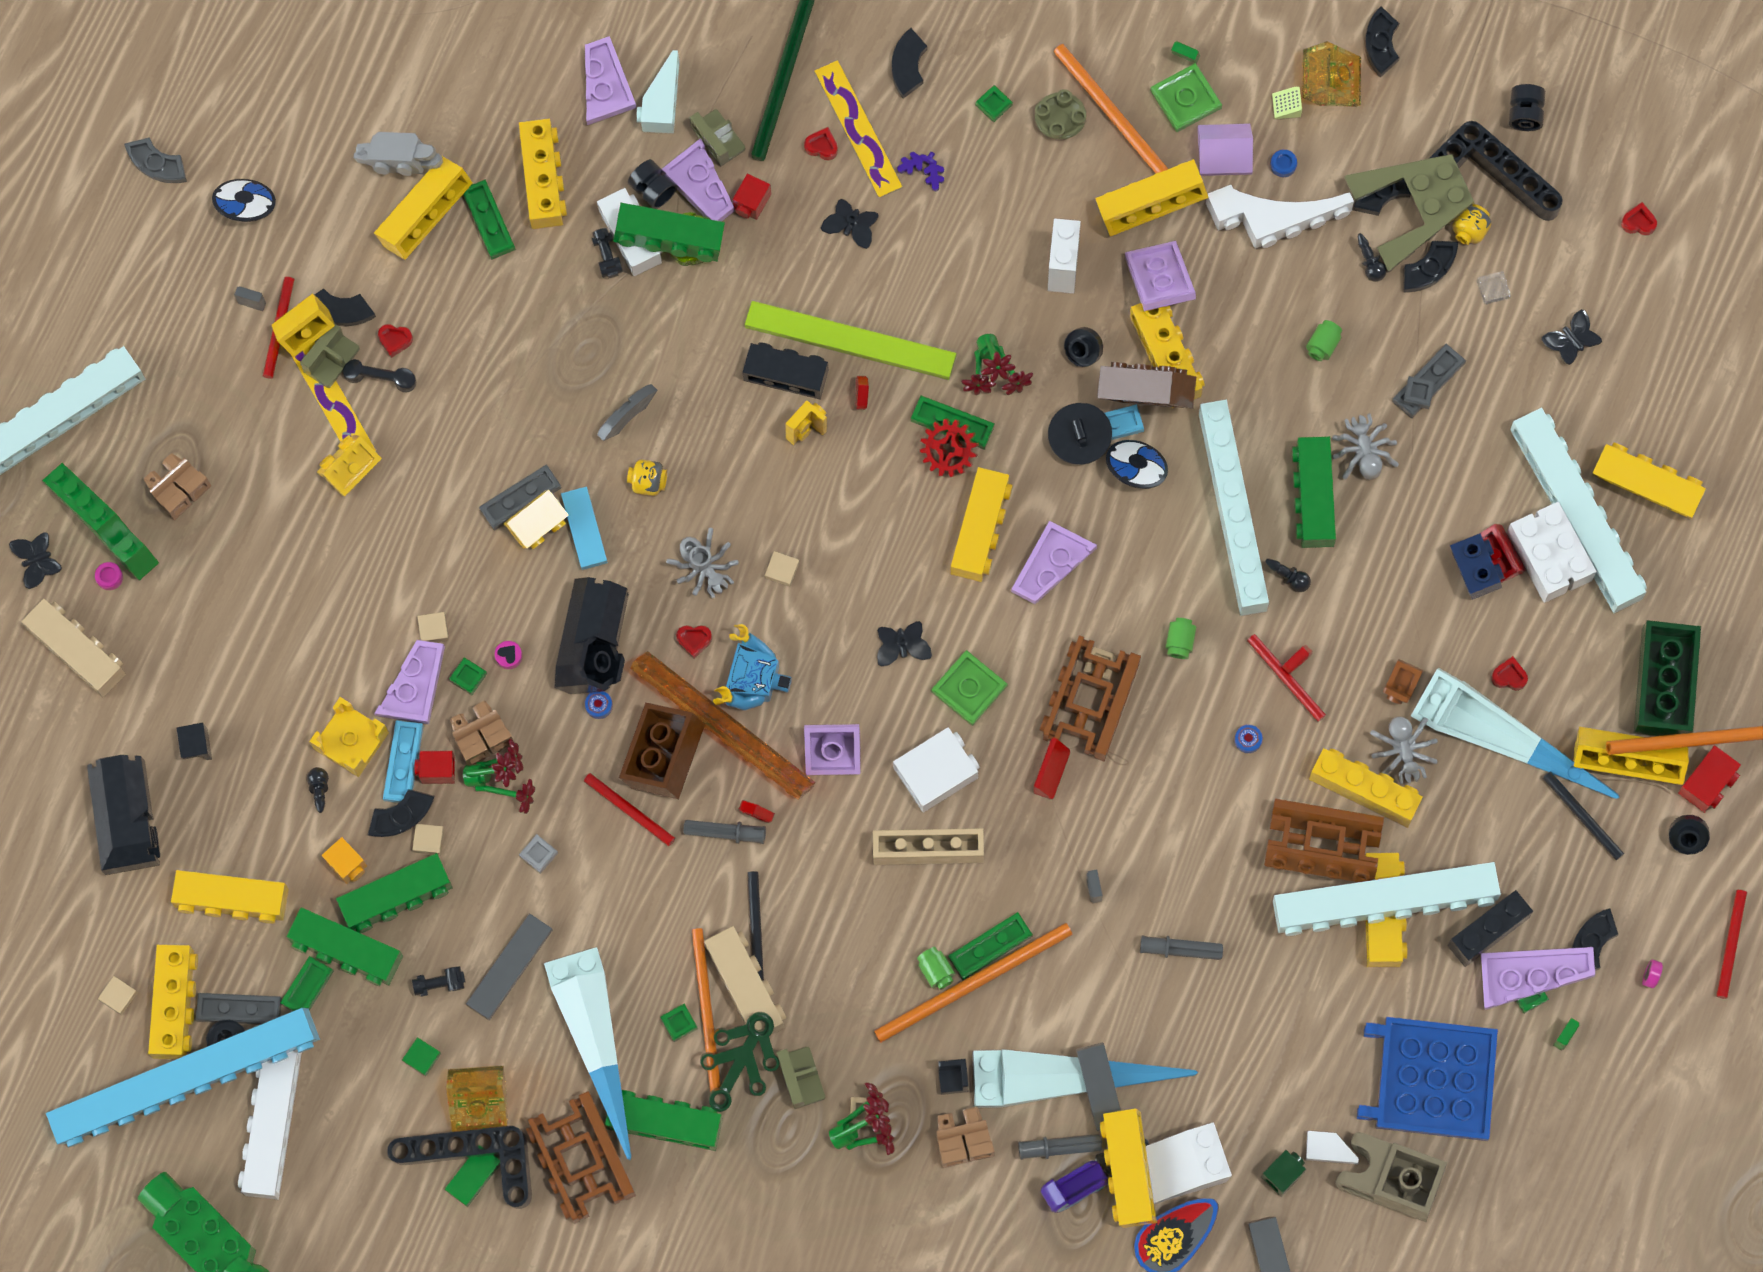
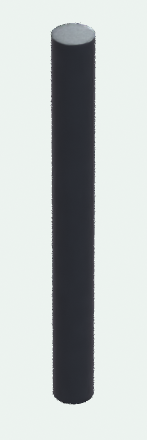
M1551 771L1543 777V780L1616 861L1625 854Z
M751 871L748 872L751 952L761 967L758 974L763 981L759 873Z

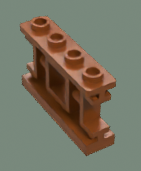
M1079 635L1077 642L1072 641L1067 653V657L1071 658L1068 667L1063 666L1058 681L1062 682L1059 692L1053 691L1049 706L1053 708L1050 716H1044L1040 731L1044 732L1043 740L1047 742L1051 738L1053 739V737L1060 741L1063 732L1087 740L1084 754L1094 755L1095 759L1105 762L1139 668L1141 655L1132 652L1129 655L1125 651L1120 650L1117 661L1113 662L1091 654L1095 641L1085 640L1083 636ZM1081 650H1086L1083 661L1095 665L1092 675L1089 676L1078 672L1075 681H1070ZM1122 663H1124L1126 667L1116 695H1111L1114 684L1102 680L1105 669L1119 673ZM1080 683L1105 691L1098 712L1073 704ZM1064 699H1067L1065 711L1077 714L1074 725L1072 726L1060 721L1057 730L1053 731ZM1104 713H1108L1098 745H1093L1096 733L1084 730L1087 718L1101 723Z
M1275 799L1270 829L1283 831L1282 842L1268 839L1264 865L1275 869L1296 871L1357 883L1375 880L1378 858L1365 856L1366 846L1379 848L1384 817ZM1290 828L1306 830V833L1303 835L1289 831ZM1311 836L1338 841L1337 850L1310 847ZM1345 837L1359 839L1360 844L1344 842ZM1287 844L1302 845L1303 850L1287 848ZM1342 853L1358 855V860L1344 858Z
M589 1091L578 1095L579 1098L569 1101L574 1112L573 1115L549 1125L542 1113L534 1119L533 1117L528 1119L530 1127L526 1128L532 1144L538 1142L542 1151L537 1156L543 1169L549 1167L553 1177L548 1180L554 1193L560 1192L564 1203L559 1204L566 1220L572 1218L574 1224L580 1222L579 1220L590 1217L584 1205L585 1203L610 1192L615 1205L624 1199L629 1200L636 1196ZM581 1107H584L598 1138L594 1142L589 1132L575 1137L570 1126L583 1119L579 1111ZM542 1125L547 1136L560 1130L565 1140V1143L553 1148L557 1157L555 1160H552L538 1129ZM587 1142L597 1164L571 1176L562 1153ZM604 1157L607 1158L621 1190L618 1192L615 1191L611 1182L598 1188L593 1175L606 1170L601 1160ZM563 1176L566 1177L570 1186L582 1180L586 1186L588 1193L576 1198L580 1208L577 1211L574 1210L561 1181Z

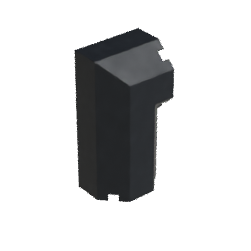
M591 577L574 579L556 662L554 688L568 694L601 692L608 690L612 684L621 681L625 659L622 653H618L617 648L629 597L626 587L608 580H603V584L595 583L596 578Z
M117 755L96 760V767L92 764L87 765L101 871L105 875L160 866L158 858H160L161 853L156 826L153 827L149 824V821L154 820L152 814L145 760L142 756L135 755V760H129L128 755Z

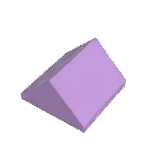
M1250 124L1198 125L1199 172L1201 176L1252 175L1253 136Z
M859 724L804 725L806 775L860 774Z

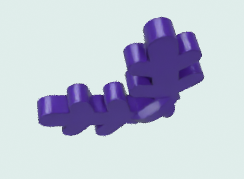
M911 152V160L906 157L901 158L902 164L897 167L900 174L907 171L908 175H912L914 167L917 168V171H922L923 163L925 162L930 166L924 169V174H931V176L926 178V184H932V190L938 191L939 183H944V177L938 175V173H944V167L937 165V161L933 159L935 153L930 152L928 156L924 154L919 156L915 152Z

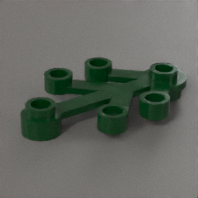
M755 1012L749 1016L747 1023L728 1030L726 1028L715 1030L713 1038L715 1043L720 1046L727 1045L732 1039L747 1036L742 1046L715 1054L706 1052L700 1057L701 1066L705 1070H712L716 1065L734 1060L721 1086L713 1089L709 1094L710 1106L715 1111L722 1112L730 1107L732 1102L730 1092L744 1066H746L750 1079V1092L755 1096H761L765 1093L766 1084L760 1077L753 1050L759 1041L764 1054L762 1064L765 1070L773 1072L778 1069L780 1062L773 1052L769 1038L774 1030V1022L769 1014ZM757 1021H763L765 1023V1027L761 1030H757L755 1028V1023ZM720 1032L727 1034L725 1041L717 1040V1035ZM712 1057L714 1062L712 1065L707 1066L703 1063L704 1059ZM774 1058L776 1064L773 1067H768L766 1065L767 1059ZM760 1082L763 1085L762 1089L754 1091L752 1089L754 1083ZM723 1094L725 1099L723 1102L717 1103L714 1100L715 1096Z

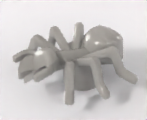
M1370 413L1367 414L1368 424H1366V418L1362 415H1359V424L1355 417H1352V426L1348 419H1345L1347 429L1357 435L1358 439L1346 433L1340 436L1333 435L1332 437L1336 441L1345 439L1358 445L1345 447L1339 453L1332 456L1333 459H1338L1348 452H1356L1355 457L1343 474V479L1348 478L1356 463L1362 476L1369 480L1376 479L1381 473L1383 463L1378 455L1385 457L1387 462L1394 467L1399 465L1398 462L1391 458L1388 452L1378 450L1377 446L1383 444L1389 446L1396 445V440L1383 438L1376 442H1371L1380 431L1387 428L1386 423L1377 426L1370 436L1366 435L1373 422Z
M713 528L708 529L706 547L702 546L700 541L694 537H686L681 541V557L688 563L683 564L673 559H667L666 562L667 564L677 566L679 569H693L688 576L677 579L676 582L678 584L689 582L701 572L697 586L693 590V595L695 596L701 590L704 577L709 578L707 592L712 598H715V594L711 591V588L716 593H722L720 585L728 589V584L724 579L730 584H734V581L728 575L716 573L714 569L728 570L732 566L738 565V560L730 561L725 565L711 564L723 557L725 551L731 545L727 542L716 555L711 557L710 549Z
M1401 716L1393 718L1389 723V733L1393 737L1392 739L1374 730L1370 732L1371 735L1391 744L1393 750L1373 753L1371 755L1372 758L1400 754L1382 772L1388 774L1403 760L1402 770L1398 773L1400 784H1403V773L1408 783H1411V774L1417 782L1420 778L1418 769L1421 770L1423 778H1427L1424 767L1419 766L1412 760L1414 757L1433 764L1438 762L1437 759L1413 751L1414 749L1428 747L1438 742L1435 738L1426 742L1415 743V740L1428 722L1426 717L1422 719L1413 735L1411 723L1408 719Z

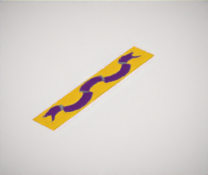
M838 60L814 70L878 197L901 188L902 185Z
M313 342L295 357L292 356L340 442L348 435L351 437L358 435L376 452L337 381L330 388H327L303 372L300 362L315 343Z

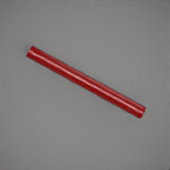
M284 277L275 322L288 312L295 281L292 277ZM272 331L263 377L273 379L280 349V343L277 341L274 331Z
M1256 634L1252 635L1247 642L1317 722L1321 721L1326 714L1293 676L1283 669V665Z
M589 773L585 777L584 782L666 845L670 846L674 842L675 837L594 775Z
M1736 890L1716 995V997L1722 999L1728 998L1747 891Z

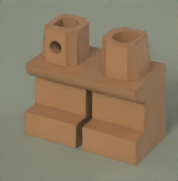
M171 453L162 463L169 472L161 478L155 471H152L144 478V481L149 487L152 497L175 521L192 505L189 498L195 502L211 487V484L207 477L200 471L198 472L185 458L181 460Z
M486 701L473 707L478 717L473 722L468 723L463 713L450 719L454 730L452 734L467 765H474L490 757L480 735L485 739L492 754L510 746L509 739L513 740L496 709L492 710Z
M977 1107L963 1110L966 1124L956 1127L952 1113L938 1116L939 1131H936L943 1168L967 1163V1155L962 1138L965 1139L970 1162L995 1156L986 1120H982Z

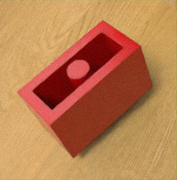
M1714 745L1682 786L1678 794L1704 813L1710 806L1715 809L1724 798V795L1721 794L1724 787L1727 785L1731 788L1740 777L1737 770L1741 764Z

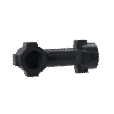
M606 228L598 229L593 232L594 238H592L594 246L599 245L603 258L602 262H598L602 277L608 276L609 279L619 276L618 273L623 272L619 257L613 258L609 242L613 241L612 235Z
M458 966L445 969L444 976L425 979L424 975H419L416 979H412L415 996L421 995L423 997L428 995V990L446 986L448 987V992L464 989V983H466L464 972H461V967Z

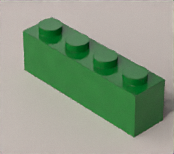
M620 202L613 242L619 243L624 247H642L650 252H668L676 257L689 256L703 262H718L725 222Z
M1330 436L1298 437L1296 446L1292 447V463L1297 462V472H1293V487L1298 488L1299 498L1294 499L1295 514H1300V523H1296V539H1301L1302 548L1334 547L1336 529Z
M436 853L336 898L348 928L364 933L372 929V925L381 920L383 922L391 921L398 917L397 913L406 909L413 911L423 906V902L430 898L436 900L446 896L449 893L448 890L453 889Z
M302 907L286 936L290 943H292L291 947L304 954L309 950L317 954L316 958L329 965L334 961L342 965L341 970L355 976L357 972L367 976L366 981L376 986H381L382 983L390 986L404 957L400 950Z
M622 1090L628 1134L716 1151L723 1117L722 1114H718V1111H715L712 1107L702 1106L701 1110L690 1108L691 1104L686 1102L674 1101L673 1105L663 1103V1098L647 1095V1098L643 1099L636 1097L634 1092ZM607 1114L605 1126L607 1130L615 1131Z

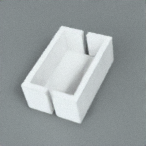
M1559 501L1537 511L1535 517L1533 514H1530L1510 523L1507 535L1544 603L1565 594L1568 587L1571 591L1593 580L1597 571Z

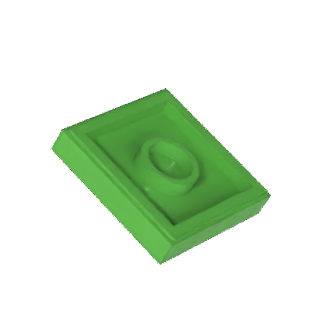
M1196 63L1150 88L1151 93L1176 132L1222 109L1220 100Z
M966 650L931 689V692L973 726L1008 687V683Z

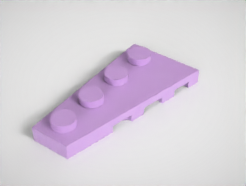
M1593 947L1481 953L1485 1010L1595 977Z

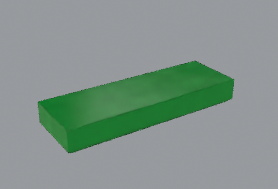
M486 179L472 184L463 195L491 260L516 250Z
M922 395L911 416V422L931 430H935L934 422H938L943 426V420L949 419L950 425H952L954 420L957 419L959 420V427L965 424L969 425L966 432L968 434H976L971 441L978 443L979 446L977 447L984 450L995 427V423ZM944 430L940 433L946 435L948 430ZM959 435L958 439L965 442L964 438Z
M1017 912L948 955V958L961 978L965 980L1033 937V934Z

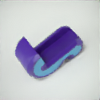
M1092 1160L1057 1181L1054 1179L1050 1180L1042 1186L1040 1192L1051 1211L1060 1213L1081 1202L1089 1195L1105 1188L1108 1185V1178L1098 1161Z

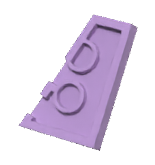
M610 36L586 44L587 125L635 109L636 103Z
M701 138L662 168V175H668L677 184V190L705 219L722 222L734 212V206L714 169V164L711 158H709Z
M1049 521L1013 585L1011 592L1036 604L1096 550L1097 545Z
M421 640L415 642L401 667L402 670L395 682L390 685L381 706L379 705L374 714L376 716L429 724L445 649L444 644Z

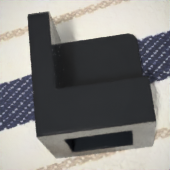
M203 722L176 727L182 759L204 756L206 760H212L208 729Z
M966 1059L939 1061L938 1071L941 1095L969 1092Z

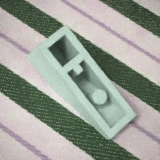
M676 50L671 52L643 96L642 107H637V122L641 123L643 132L674 133L680 63L679 54Z

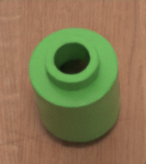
M1324 320L1322 324H1319L1306 345L1309 356L1317 361L1329 360L1342 338L1340 335L1342 333L1341 327L1329 320Z
M1176 618V621L1170 622L1166 642L1168 656L1177 659L1189 658V653L1193 651L1197 628L1195 625H1192V620Z
M932 947L917 957L919 961L918 966L932 988L938 987L941 990L953 983L952 977L955 975V972L942 951Z

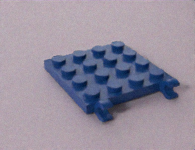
M1386 1017L1385 1025L1366 1023L1364 1037L1384 1038L1378 1107L1359 1105V1108H1357V1119L1377 1120L1376 1129L1488 1141L1490 1137L1498 1029Z

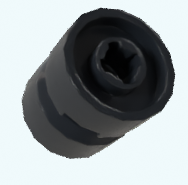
M1520 84L1512 88L1510 101L1512 108L1509 114V126L1511 128L1529 132L1543 127L1544 111L1542 108L1545 105L1546 92L1544 88L1533 84Z
M649 159L641 163L632 172L628 179V184L638 194H643V199L651 208L658 209L672 198L678 187L668 175H662V169L653 160Z

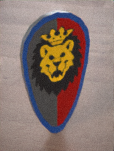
M1212 1198L1188 1201L1157 1216V1223L1144 1225L1138 1232L1134 1244L1135 1256L1139 1264L1147 1272H1177L1181 1270L1192 1259L1212 1231L1218 1215V1202Z

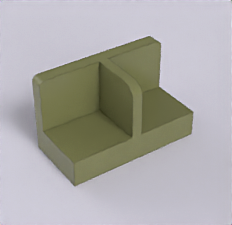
M717 109L704 117L699 112L689 117L691 128L699 139H702L705 147L720 166H723L745 151V145L733 131L732 123L730 120H725Z
M335 324L332 329L318 339L300 363L304 373L325 387L330 388L343 372L345 364L355 357L360 348L359 345L345 337L341 327Z
M804 1047L789 1053L787 1049L778 1051L777 1057L794 1109L824 1100L825 1094L810 1048Z

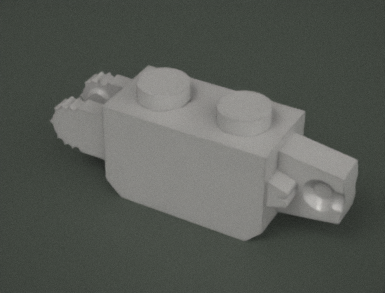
M378 132L372 136L371 143L357 144L353 157L358 163L371 165L375 172L383 175L389 173H400L405 176L423 174L424 169H435L443 163V157L436 153V149L432 145L423 144L415 133Z

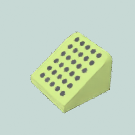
M1292 87L1272 94L1275 119L1301 117L1300 87Z

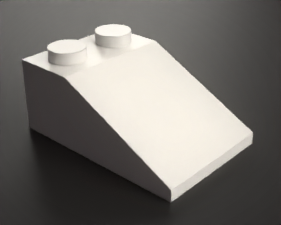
M1214 1122L1146 1146L1154 1204L1225 1183L1232 1176Z

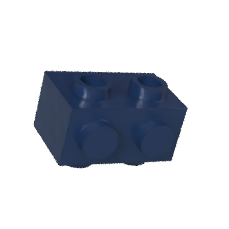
M1481 533L1450 545L1472 600L1502 588L1500 580L1504 579V575L1499 563L1494 565L1490 555H1493L1494 551L1489 539L1483 541Z

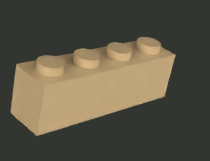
M43 599L21 621L22 624L104 698L126 675L121 668L123 663L113 653L109 656L101 650L104 646L94 636L86 637L82 633L85 629L74 618L71 621L67 620L63 616L66 612L55 601L50 604Z
M983 829L873 831L874 865L984 863Z
M734 926L705 940V947L744 1023H747V1019L751 1014L765 1012L771 1016L774 1022L772 1034L784 1029L782 1020L786 1019L785 1013L780 1004L774 1005L770 996L774 992L767 979L761 980L758 974L761 967L754 955L749 957L745 949L749 944L743 932L737 933ZM757 1021L755 1023V1028L757 1030H761L765 1027V1023L763 1021Z

